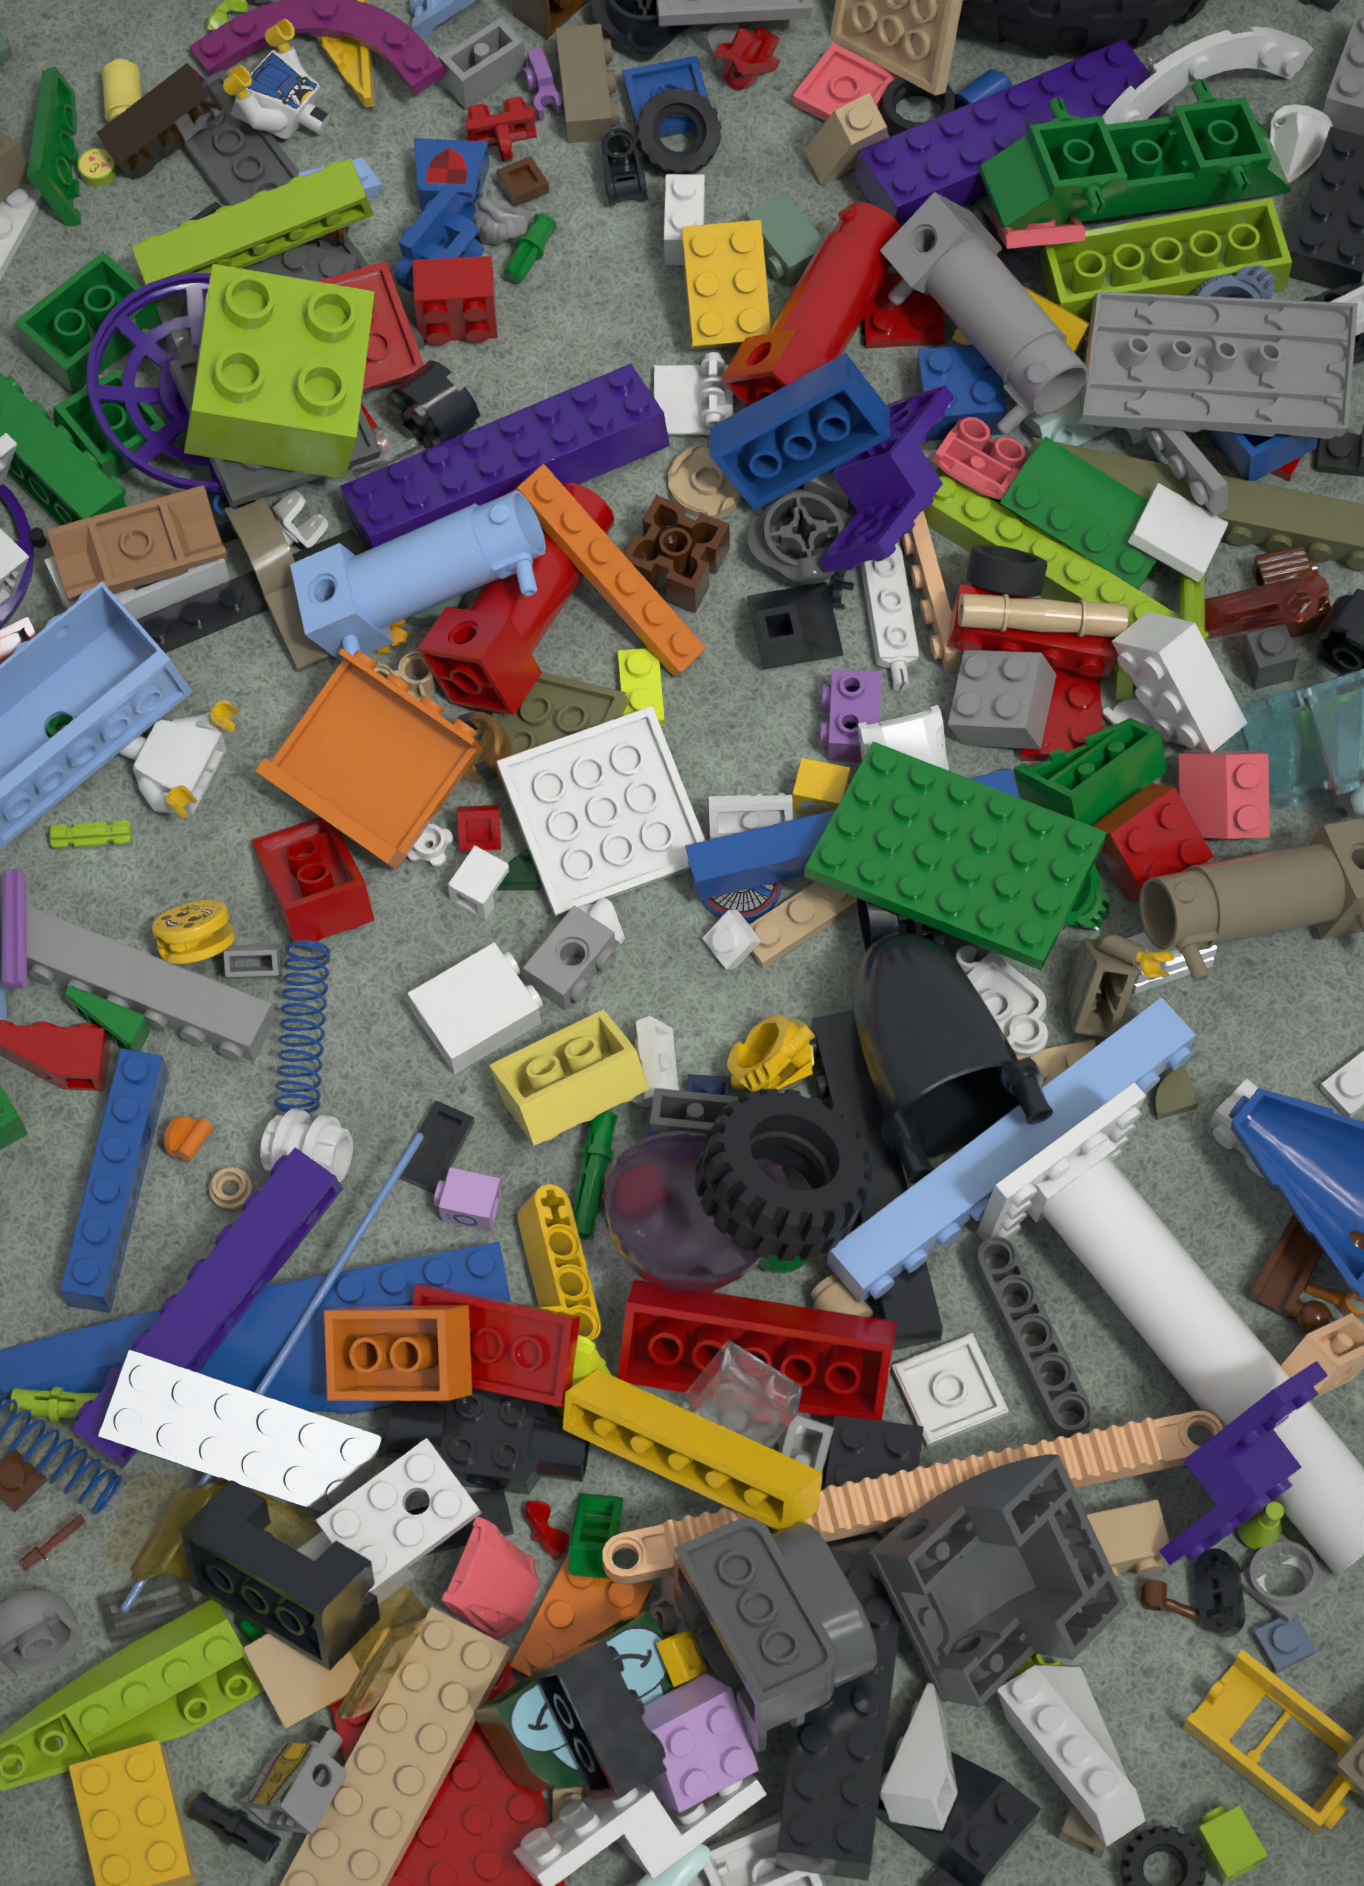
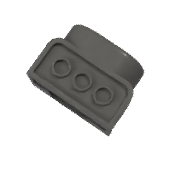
M743 1518L674 1548V1600L718 1681L732 1688L745 1730L757 1752L766 1749L768 1730L787 1721L792 1727L804 1724L805 1713L829 1701L833 1695L834 1688L863 1676L875 1668L877 1664V1647L865 1611L827 1543L812 1525L806 1522H798L771 1534L762 1522L756 1519Z

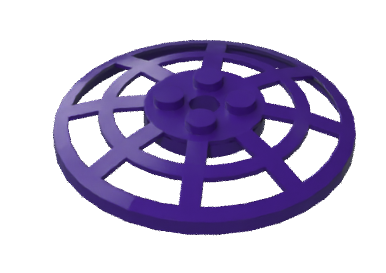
M211 273L173 275L148 283L132 292L116 305L102 322L91 344L87 363V394L92 414L101 433L113 449L131 466L152 479L175 488L188 490L204 485L206 492L223 493V488L209 457L186 454L184 450L170 444L182 431L187 432L189 413L169 371V363L175 359L159 347L157 343L168 337L170 332L186 327L187 330L190 329L191 342L195 352L198 353L204 313L202 292H207ZM186 293L188 316L166 321L147 334L129 319L137 310L155 300L173 294ZM118 330L135 346L125 365L122 387L99 385V370L102 356L111 337ZM145 356L162 370L158 388L135 387L136 373ZM101 401L125 403L126 411L133 425L141 436L148 441L134 454L121 443L112 431L103 413ZM137 404H160L169 421L155 433L143 419ZM162 452L185 463L209 466L212 482L176 477L158 470L148 463Z

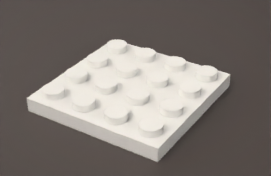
M653 706L496 761V767L555 918L567 914L574 905L582 908L594 904L599 899H610L690 870L685 846L705 841Z

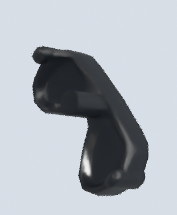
M845 567L836 571L832 586V607L840 609L845 608V605L841 603L842 589L853 591L854 583L844 581Z

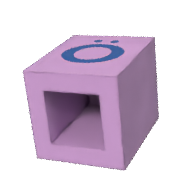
M450 1167L446 1181L440 1180L438 1182L434 1197V1206H439L441 1221L492 1232L503 1193L501 1180L497 1177Z

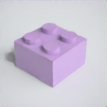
M705 1673L644 1706L645 1714L642 1718L649 1733H655L660 1739L666 1753V1758L663 1759V1762L667 1768L666 1772L649 1780L657 1799L678 1813L689 1809L759 1770L732 1688Z

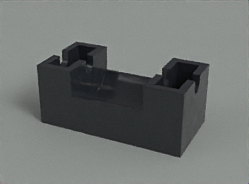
M231 1480L180 1529L192 1587L330 1671L380 1620L377 1596L371 1592L367 1594L375 1585L371 1560L338 1541H335L316 1561L308 1558L273 1537V1534L263 1531L271 1523L267 1500L238 1482Z

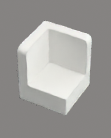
M474 846L448 883L450 901L486 920L495 908L493 894L509 872L508 863Z

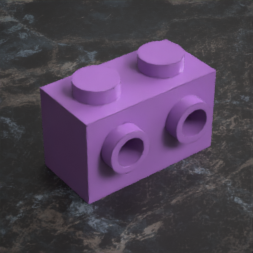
M832 669L831 685H823L822 709L830 710V722L821 721L820 746H828V761L862 762L858 724L866 722L867 725L879 722L880 671Z

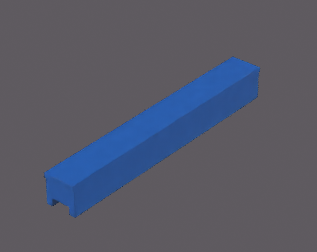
M1011 768L969 778L1020 798ZM835 810L686 845L688 866L693 876L698 901L804 876L805 866Z

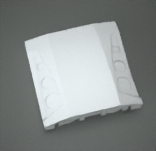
M938 705L930 706L928 711L867 725L866 722L858 724L862 760L874 741L949 771L944 725Z

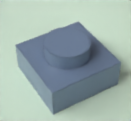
M1297 1615L1290 1622L1280 1617L1253 1632L1254 1638L1275 1674L1314 1655L1317 1651Z

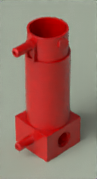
M864 202L852 203L847 208L839 211L838 217L840 219L834 230L823 238L768 334L745 338L721 381L746 407L843 354L889 274L888 267L892 266L880 250L899 231L901 226L888 212Z
M561 483L607 535L612 529L615 520L613 512L607 503L595 492L582 485ZM543 528L542 531L546 545L545 554L532 559V568L538 589L534 595L525 596L521 593L517 573L504 579L499 578L489 582L482 587L467 610L445 607L418 646V652L451 704L514 715L542 674L532 653L584 577L581 571Z

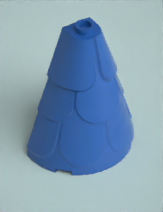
M1260 1088L1255 1091L1250 1099L1245 1095L1242 1096L1229 1114V1117L1233 1119L1231 1130L1270 1188L1280 1193L1308 1237H1313L1347 1287L1364 1300V1249L1356 1247L1350 1239V1232L1353 1230L1364 1233V1122L1334 1114L1332 1108Z

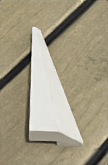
M780 1812L708 1846L710 1849L708 1863L687 1886H826L822 1874L775 1868L782 1813ZM640 1878V1879H638V1880H636V1881H634V1882H631V1883H629V1884H627V1885H625V1886H636V1884H637L642 1878Z

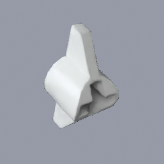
M602 898L594 904L579 908L614 931L616 943L621 944L624 941L625 936L612 902L608 899Z

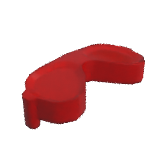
M528 1501L522 1511L534 1529L530 1538L534 1542L540 1539L545 1550L553 1556L552 1559L557 1560L569 1546L570 1538L567 1533L548 1525L551 1507L548 1503Z

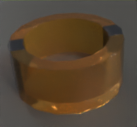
M473 711L460 715L458 719L474 730L481 728L491 729L495 735L494 748L489 756L478 764L470 765L462 779L469 783L480 784L494 780L500 775L496 761L512 756L513 746L511 737L494 717L485 712Z

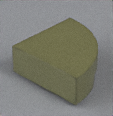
M1185 1065L1171 1071L1160 1083L1154 1103L1156 1120L1197 1109L1199 1103Z

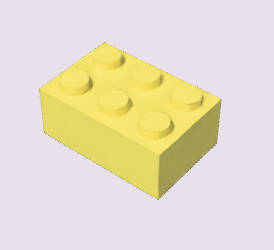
M604 1009L489 1065L505 1107L534 1146L543 1141L554 1139L560 1133L582 1122L590 1121L598 1114L621 1103L629 1102L637 1095L650 1089L636 1049Z

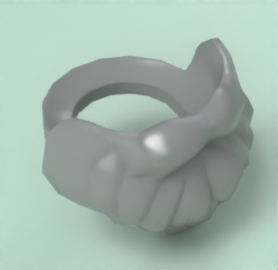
M488 188L474 202L476 210L472 222L479 228L478 235L481 243L499 245L509 238H517L526 233L530 218L522 207H514L512 202L505 200H492L491 192Z

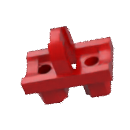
M757 27L754 33L747 29H738L732 43L719 44L714 54L719 58H727L723 67V77L727 84L733 89H747L755 83L759 73L775 71L781 61L774 57L773 53L780 38L764 27ZM737 70L743 74L741 78L737 75Z
M521 96L508 98L503 102L504 113L490 115L488 105L478 104L469 106L468 120H465L467 141L488 142V147L498 145L502 161L513 159L511 151L513 149L512 142L537 138L533 107L527 108Z

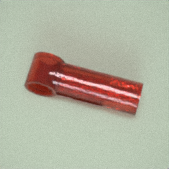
M1303 571L1292 579L1206 598L1205 631L1209 633L1208 639L1287 621H1308L1327 602L1329 586L1320 574L1312 571ZM1296 590H1303L1308 593L1311 598V604L1302 602L1298 598Z

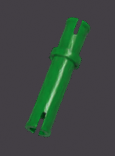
M608 1110L598 1114L589 1121L585 1144L580 1146L579 1157L582 1160L572 1210L579 1238L584 1240L594 1239L607 1166L612 1163L614 1155L611 1146L618 1115Z

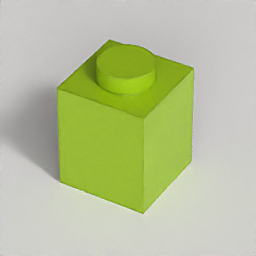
M1223 1805L1200 1818L1203 1825L1199 1826L1195 1837L1222 1885L1264 1863L1268 1854L1240 1805L1230 1811H1227Z

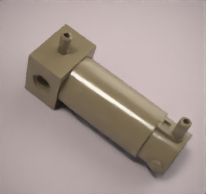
M1364 818L1323 825L1307 845L1193 865L1183 872L1149 878L1144 882L1139 898L1140 919L1147 937L1158 949L1177 948L1179 953L1183 955L1192 979L1199 982L1206 979L1209 975L1200 950L1210 949L1216 944L1316 925L1322 940L1359 932L1364 933Z

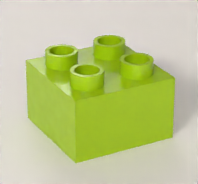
M212 264L204 306L184 453L345 479L357 438L375 291Z

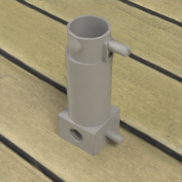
M934 192L880 250L903 277L900 283L889 293V299L895 305H900L914 290H917L936 300L1006 383L1003 387L1017 402L997 424L998 429L1004 435H1009L1028 415H1032L1034 411L1037 415H1048L1069 404L1084 388L1089 378V369L1068 346L1063 332L996 256L1002 247L970 210Z

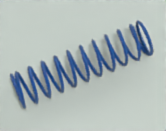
M299 940L289 943L285 947L286 953L293 958L287 959L284 965L289 969L297 971L323 968L325 975L323 978H319L308 973L295 972L286 974L283 980L295 986L322 983L324 990L319 994L305 988H288L282 992V996L294 1001L321 998L323 1006L317 1009L307 1004L288 1003L280 1009L283 1013L292 1016L319 1013L322 1016V1021L316 1024L305 1019L289 1018L282 1020L279 1024L282 1028L289 1031L300 1032L319 1029L321 1036L316 1040L301 1034H285L280 1036L278 1040L280 1043L292 1047L317 1044L320 1051L314 1055L303 1050L286 1049L281 1050L277 1056L289 1062L315 1059L318 1061L319 1066L316 1070H312L299 1065H282L276 1071L282 1076L295 1078L315 1075L318 1082L311 1086L300 1081L284 1080L276 1083L275 1087L287 1093L313 1090L316 1092L317 1097L315 1099L302 1094H287L277 1097L273 1102L278 1109L285 1112L291 1110L290 1108L308 1107L316 1103L315 1107L302 1110L311 1113L320 1107L319 1100L321 1094L316 1088L322 1083V1078L317 1072L322 1069L323 1062L318 1057L324 1052V1047L320 1041L325 1037V1031L320 1026L326 1021V1016L321 1011L327 1006V1000L323 995L328 991V985L324 980L328 978L329 970L325 965L330 961L331 951L323 943ZM292 946H306L318 949L325 955L304 957L291 953L289 948ZM326 958V960H325L324 963H320V962L316 961V960H322V959ZM303 961L316 964L317 966L296 967L289 965L288 962ZM292 976L308 977L316 981L295 982L288 980L287 978ZM305 992L315 996L304 998L293 997L287 995L286 993ZM302 1007L313 1011L305 1013L291 1012L284 1008ZM284 1023H305L311 1025V1027H289L284 1025ZM301 1038L311 1042L291 1043L282 1039ZM285 1053H296V1054H303V1055L310 1056V1057H307V1058H289V1057H284V1056H282L281 1054H285ZM299 1069L307 1071V1073L294 1074L282 1072L280 1070ZM283 1084H293V1085H300V1086L307 1087V1088H305V1089H287V1088H282V1087H280L279 1085H283ZM286 1098H301L312 1102L294 1105L278 1101Z
M0 1389V1412L11 1403H14L12 1413L6 1425L0 1431V1440L19 1417L28 1413L26 1423L20 1435L7 1451L8 1455L14 1452L22 1438L33 1427L42 1423L35 1443L21 1461L22 1465L27 1463L36 1448L47 1437L56 1433L51 1449L36 1469V1474L41 1473L51 1457L60 1448L70 1443L61 1466L50 1479V1484L55 1483L65 1467L74 1458L84 1453L82 1462L75 1476L65 1488L64 1494H68L81 1475L98 1462L96 1472L87 1489L79 1498L78 1504H82L99 1481L112 1472L109 1484L96 1501L92 1510L93 1515L100 1513L121 1485L123 1480L122 1474L116 1476L115 1469H108L99 1476L102 1466L101 1459H94L85 1465L88 1456L86 1449H80L71 1455L74 1446L72 1439H66L57 1445L60 1436L58 1429L50 1430L44 1434L45 1420L39 1419L30 1424L31 1410H22L16 1414L17 1400H8L2 1404L4 1393Z

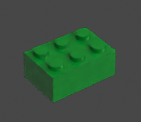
M103 251L14 322L22 349L72 395L76 394L87 385V363L91 344L100 325L116 305L142 286ZM156 300L137 310L129 317L141 330L143 328L152 330L162 324ZM118 330L111 337L105 349L99 374L134 347Z

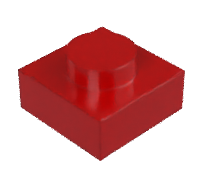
M499 805L457 807L459 851H471L474 846L482 850H501Z

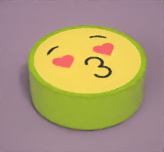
M95 147L88 149L78 159L80 177L87 185L102 187L111 183L117 175L118 167L105 148Z

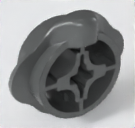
M792 490L768 503L761 516L750 526L747 535L748 549L758 562L770 567L778 575L799 584H817L830 578L837 570L828 572L820 561L822 555L813 556L814 551L820 547H825L828 542H834L852 517L844 510L835 507L823 496L805 490ZM808 514L816 516L821 520L812 519ZM792 517L789 525L780 527L779 531L770 532L774 524L781 518ZM798 526L800 527L801 534H803L804 538L808 540L807 548L805 546L804 540H802L801 535L797 534ZM783 553L792 554L797 558V560L789 558Z

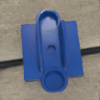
M443 187L436 197L426 204L423 213L411 227H408L403 232L398 242L403 256L394 274L398 285L409 292L414 291L413 260L458 258L461 254H464L461 258L482 256L485 248L474 239L479 228L472 222L476 210L472 198L456 194V192Z

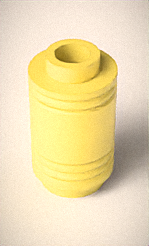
M115 59L103 67L105 119L109 123L142 98L140 69L136 64L126 59Z

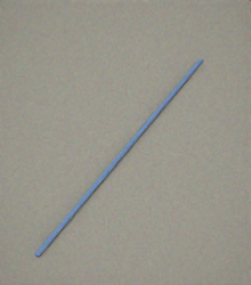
M417 1133L255 1393L263 1396L421 1144L424 1139L422 1133ZM204 1473L121 1605L120 1609L123 1613H127L213 1475Z

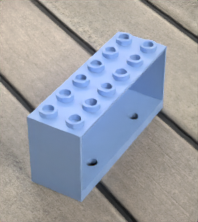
M103 582L83 592L74 605L63 614L50 619L41 632L30 641H25L17 646L13 655L0 664V850L193 692L171 659ZM62 714L73 718L68 725L52 738L48 737L46 727L52 718Z

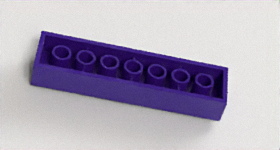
M1123 39L858 150L855 181L870 203L888 212L898 221L901 227L934 192L960 206L967 205L988 196L979 173L980 165L1026 136L1029 125L1048 123L1054 120L1048 107L1050 100L1056 97L1058 100L1059 97H1062L1071 116L1082 118L1103 116L1129 86L1137 89L1151 74L1126 40ZM1161 107L1148 119L1159 118Z
M630 363L343 484L340 488L348 517L366 549L370 550L470 505L477 504L481 506L515 490L542 464H545L560 483L581 484L670 446L664 412Z

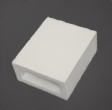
M495 942L407 993L410 1009L454 1075L541 1024L539 1008L543 1006L540 996L531 984L526 987L517 976L521 974V971L515 959L509 952L502 954Z

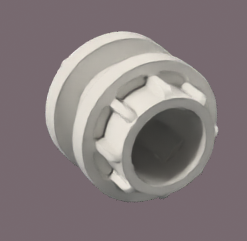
M291 1109L284 1116L276 1115L268 1123L260 1148L261 1162L266 1171L271 1172L276 1161L283 1155L288 1156L296 1147L335 1175L339 1182L344 1179L352 1160L353 1140L349 1130L341 1128L340 1122L336 1117L320 1115L312 1123L311 1117L306 1111Z

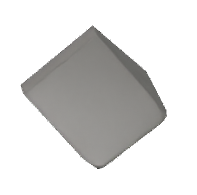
M737 22L693 24L687 29L686 34L718 60L719 57L714 54L718 45L732 43L740 28Z

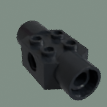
M472 1388V1395L449 1401H393L387 1436V1456L399 1459L427 1438L463 1487L487 1490L504 1488V1492L529 1495L542 1477L583 1482L590 1442L563 1430L564 1416L546 1414L543 1404L540 1402Z

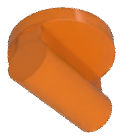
M178 1116L169 1123L165 1131V1149L171 1157L190 1162L214 1127L203 1118L195 1120L187 1116Z

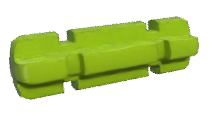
M127 820L113 821V825H108L107 821L74 823L73 828H68V824L53 825L49 832L50 844L53 849H69V844H74L75 848L108 846V842H113L114 845H128L132 841V827L130 821Z

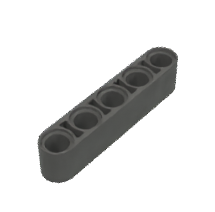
M1003 1237L988 1238L982 1242L978 1249L975 1267L976 1274L1048 1427L1056 1438L1060 1436L1070 1438L1079 1432L1086 1434L1092 1414L1090 1402L1017 1250L1009 1240ZM991 1256H998L1003 1258L1007 1265L1001 1269H994L986 1264L985 1259ZM1010 1294H1016L1024 1299L1025 1304L1017 1308L1010 1307L1004 1302L1003 1298ZM1026 1333H1037L1043 1338L1044 1343L1040 1346H1029L1021 1337ZM1048 1371L1056 1372L1060 1375L1063 1382L1055 1386L1047 1385L1042 1381L1040 1375ZM1067 1410L1074 1411L1081 1417L1082 1421L1077 1425H1067L1059 1418V1414Z

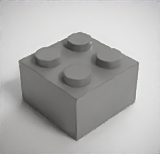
M964 651L948 726L963 745L1041 749L1056 673L1042 653Z

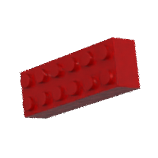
M634 1279L626 1302L618 1379L634 1385L829 1417L839 1415L882 1421L897 1322Z

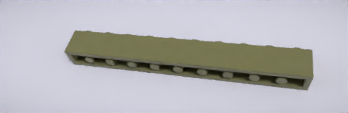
M1033 437L1029 458L1043 439ZM1056 442L1147 500L1159 483L1210 512L1205 504L1199 505L1195 501L1189 485L1183 478L1177 479L1168 464ZM1221 475L1228 483L1229 507L1228 510L1217 515V517L1228 522L1222 538L1237 546L1253 544L1267 547L1271 552L1303 545L1307 557H1313L1316 562L1331 560L1346 563L1355 570H1364V504Z

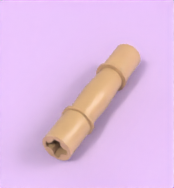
M962 593L958 606L959 627L999 629L1000 632H1005L1007 628L1036 632L1076 633L1078 637H1083L1084 635L1117 637L1127 629L1128 608L1126 604L1087 602L1084 599H1080L1079 603L1049 599H1009L1008 594L993 596Z

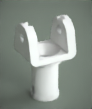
M298 491L288 494L273 507V512L278 517L276 521L283 532L288 546H291L294 542L297 544L302 542L306 547H312L326 531L328 520L321 514H316L298 528L294 526L291 521L305 504V499Z

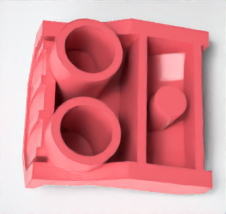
M967 417L963 420L959 419L936 451L932 461L946 474L982 495L1002 500L1028 460L1025 457L1024 447L1018 441L1009 437L999 438L996 442L990 439V429L980 419L974 417Z
M476 1516L473 1523L474 1528L448 1590L444 1592L442 1602L455 1616L464 1620L481 1633L499 1640L524 1624L540 1585V1580L533 1557L522 1552L515 1544L505 1538L494 1524Z

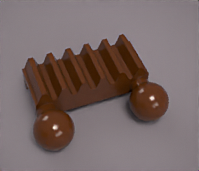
M1294 1214L1281 1235L1249 1298L1287 1318L1290 1316L1296 1318L1298 1327L1301 1331L1308 1334L1330 1324L1332 1316L1329 1308L1320 1301L1311 1300L1305 1303L1299 1301L1324 1253L1313 1237H1308ZM1358 1230L1351 1231L1350 1239L1356 1247L1364 1249V1233Z

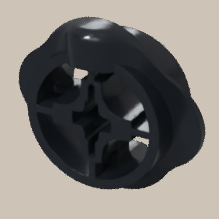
M591 0V11L595 22L601 24L604 32L608 33L639 61L652 59L690 26H659L656 0Z

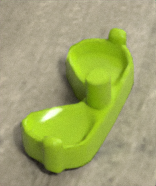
M224 0L207 17L204 30L207 33L212 32L228 22L227 12L243 14L248 10L247 1Z

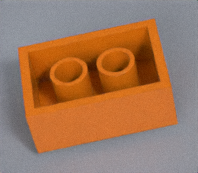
M469 1305L347 1306L324 1311L327 1400L449 1401L472 1395Z

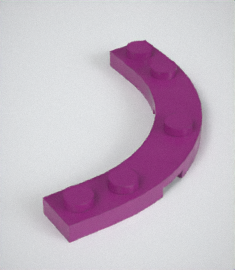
M282 0L273 2L233 18L189 46L193 56L208 76H211L222 69L226 71L251 54L270 46L265 39L267 29L279 21L287 19L292 23L295 34L309 33L311 37L337 39L347 36L360 41L362 46L377 53L386 60L414 95L447 75L442 63L412 28L387 11L356 0Z

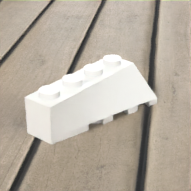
M1034 1665L997 1690L1008 1723L1106 1846L1145 1822L1137 1790L1129 1782L1081 1667Z

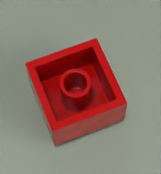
M492 256L413 260L414 305L418 331L424 338V342L433 345H443L449 341L457 340L482 343L488 339L498 338Z
M1150 783L1093 825V827L1107 832L1100 854L1124 896L1129 900L1139 902L1142 886L1149 878L1183 872L1190 866L1204 864L1214 857L1174 786Z

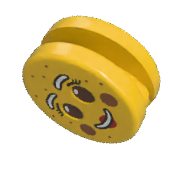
M217 900L193 901L174 907L158 916L152 923L151 929L158 944L157 949L160 958L170 964H188L211 958L229 948L235 940V932L232 924L228 922L230 915L226 904Z

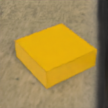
M690 1629L656 1643L674 1687L707 1673V1667Z

